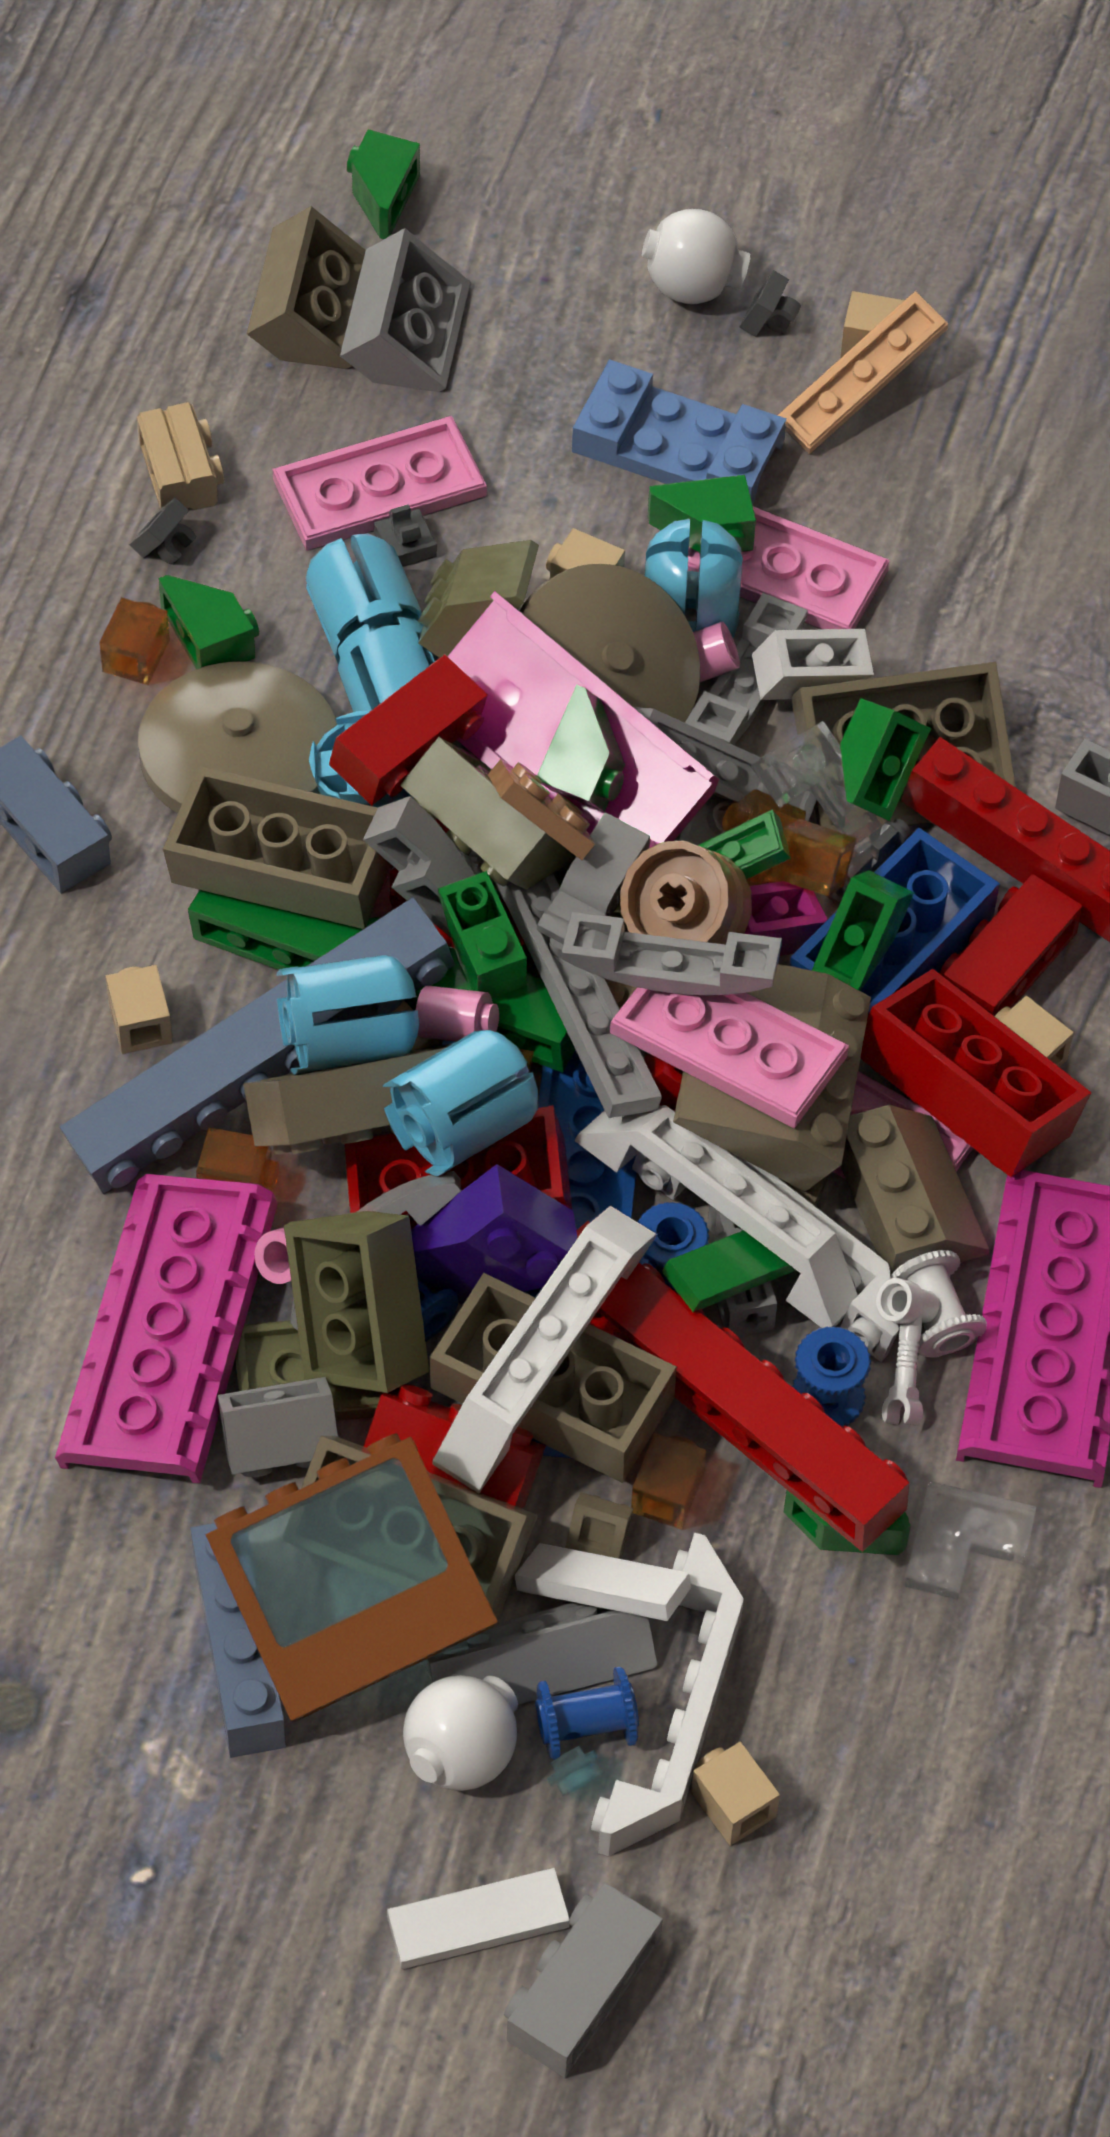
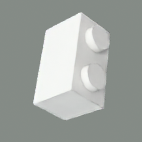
M865 629L774 630L752 653L760 700L792 699L791 696L800 688L870 679L874 675Z

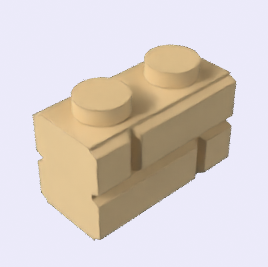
M189 402L168 406L164 411L159 408L140 412L137 416L139 444L160 509L174 497L187 509L192 508L196 510L214 506L218 502L217 485L224 483V475L219 456H209L207 448L212 447V438L207 420H198L193 404L191 405Z

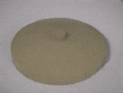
M587 564L557 574L539 586L524 602L519 610L524 616L631 706L654 708L685 723L693 710L699 690V652L694 634L685 615L671 596L659 585L644 575L625 567L611 564Z
M227 662L205 666L171 682L148 706L143 715L138 734L141 770L153 793L176 813L181 808L198 766L320 794L309 763L311 746L313 741L317 746L324 734L337 725L336 718L328 702L319 691L304 679L284 669L254 662Z

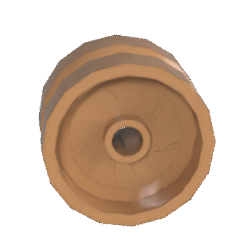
M684 840L667 841L643 851L628 868L620 889V907L622 917L630 933L726 945L729 932L745 934L752 915L751 889L743 871L727 856Z

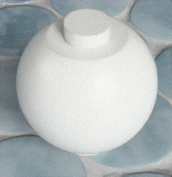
M685 209L666 217L660 222L656 231L649 229L642 249V257L648 258L647 268L651 279L658 289L669 298L688 304L710 301L718 297L725 286L740 289L745 280L750 262V253L738 250L736 236L730 226L714 213L701 209Z
M458 1675L439 1679L425 1687L411 1703L403 1727L404 1746L410 1759L411 1768L415 1774L426 1782L445 1789L459 1791L475 1789L494 1780L511 1760L517 1741V1725L514 1712L518 1707V1701L510 1686L495 1676H486L481 1680L471 1676Z

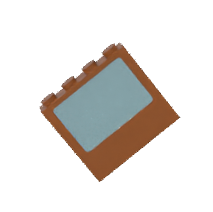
M398 1433L387 1436L367 1447L370 1453L369 1457L352 1465L349 1464L347 1458L330 1463L316 1471L319 1478L318 1481L302 1489H298L296 1482L284 1485L265 1495L268 1505L249 1514L244 1506L229 1511L214 1520L217 1529L205 1534L291 1721L297 1722L500 1625L412 1437L401 1441Z

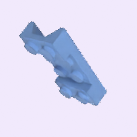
M609 359L573 426L572 452L665 484L745 475L753 505L761 475L774 449L781 450L784 444L786 418L744 404L740 406L737 414L653 387L652 373Z

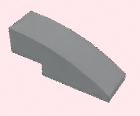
M411 796L378 807L363 841L399 871L392 888L407 901L414 897L428 918L451 938L438 895V888L474 875L473 871L439 824Z

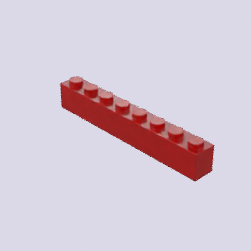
M589 1221L584 1223L578 1230H576L577 1238L580 1236L584 1228L590 1223ZM638 1263L627 1280L623 1277L619 1279L589 1324L676 1366L675 1398L791 1494L796 1496L854 1546L863 1552L907 1510L910 1482L897 1464L888 1459L882 1460L866 1447L864 1440L855 1430L849 1426L841 1427L825 1414L823 1407L813 1396L808 1393L800 1394L784 1380L778 1368L771 1362L758 1360L744 1348L742 1341L732 1330L726 1327L720 1329L704 1315L702 1309L692 1312L682 1297L665 1284L663 1277L653 1266L647 1263Z

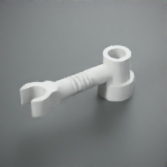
M892 1278L880 1287L876 1298L879 1314L885 1320L900 1324V1341L898 1342L899 1352L897 1353L898 1362L896 1363L894 1385L889 1389V1396L883 1403L882 1418L885 1423L898 1425L900 1410L904 1405V1423L918 1426L923 1416V1407L919 1401V1390L916 1388L917 1358L919 1357L918 1348L920 1347L922 1323L930 1322L935 1318L939 1309V1301L933 1292L921 1289L915 1282Z

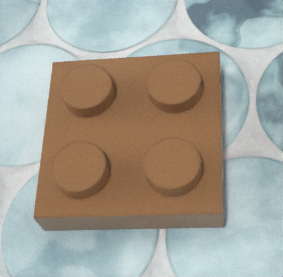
M500 759L489 772L488 777L501 799L580 860L585 858L595 843L586 831L590 823L581 816L582 811L560 793L554 799L548 796L550 794L549 791L541 785L543 781L520 762L512 768Z

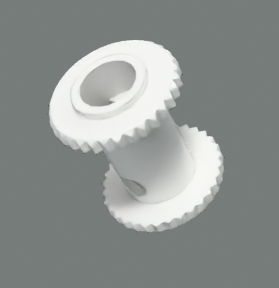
M937 1250L914 1257L899 1266L891 1275V1279L899 1278L915 1282L921 1289L933 1292L938 1298L939 1309L937 1315L930 1322L923 1323L926 1331L921 1335L918 1353L924 1357H940L962 1350L977 1341L978 1336H982L987 1327V1322L983 1316L976 1314L965 1315L950 1279V1275L958 1270L957 1268L961 1262L957 1253L949 1250Z

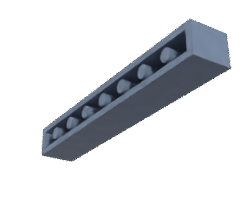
M413 897L308 966L381 955L397 958L406 968L413 980L416 991L422 986H431L440 981L446 975L448 969L455 964L447 942ZM287 979L59 1126L70 1146L103 1194L112 1188H120L129 1184L141 1169L157 1159L170 1157L181 1148L184 1141L201 1130H209L218 1126L226 1118L227 1113L246 1102L243 1083L284 1076L291 1072L290 1069L300 1067L295 1046L283 1045L279 1023L277 999L287 997ZM404 999L312 1013L313 1023L391 1013L401 1005Z

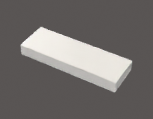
M543 1543L537 1545L515 1574L517 1591L663 1621L669 1620L691 1589L689 1572Z
M555 1868L387 1909V1918L401 1970L569 1928V1916Z

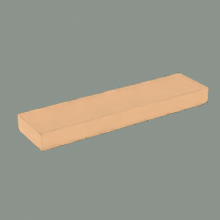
M915 291L777 415L786 418L785 430L811 454L947 331L948 323Z

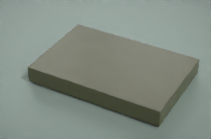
M290 1320L244 1325L235 1356L238 1391L305 1380L299 1334L290 1323ZM328 1384L332 1393L336 1421L374 1417L380 1396L385 1393Z

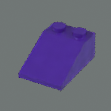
M498 1164L458 1193L421 1226L418 1224L411 1229L417 1279L437 1291L447 1290L448 1288L452 1289L458 1295L459 1304L465 1303L483 1273L522 1292L544 1287L577 1240L573 1210Z

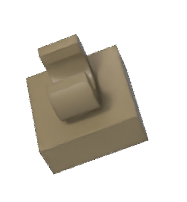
M581 1492L575 1503L565 1548L621 1559L633 1508L625 1504H617L602 1499L597 1495L592 1496Z

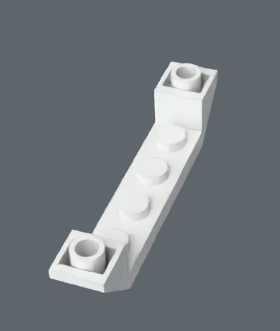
M662 1105L655 1111L608 1118L606 1112L603 1111L577 1135L575 1142L616 1173L638 1151L800 1272L801 1274L786 1301L821 1328L835 1327L845 1317L850 1303L858 1295L836 1233L725 1149L673 1122L675 1112L669 1107Z
M637 1152L632 1169L639 1174L643 1182L650 1188L660 1190L672 1200L686 1188V1186L641 1152ZM730 1153L836 1233L858 1295L850 1303L840 1327L848 1329L850 1332L855 1333L856 1336H859L865 1342V1346L869 1348L868 1352L882 1362L888 1356L899 1331V1325L896 1322L885 1320L879 1314L876 1305V1298L880 1287L887 1280L891 1279L888 1262L778 1177Z
M612 1206L608 1207L584 1228L466 1397L433 1459L432 1464L477 1493L481 1492L509 1451L512 1434L619 1279L621 1277L626 1280L656 1238V1233Z
M694 1532L689 1551L679 1549L673 1566L674 1570L689 1572L691 1589L679 1605L705 1612L698 1642L706 1644L702 1660L691 1659L688 1666L683 1692L690 1693L691 1695L686 1711L676 1708L673 1714L667 1737L668 1742L675 1743L670 1761L659 1760L651 1790L616 1780L610 1799L599 1798L591 1830L600 1832L599 1854L611 1856L679 1822L693 1780V1771L702 1751L741 1624L744 1598L707 1537Z

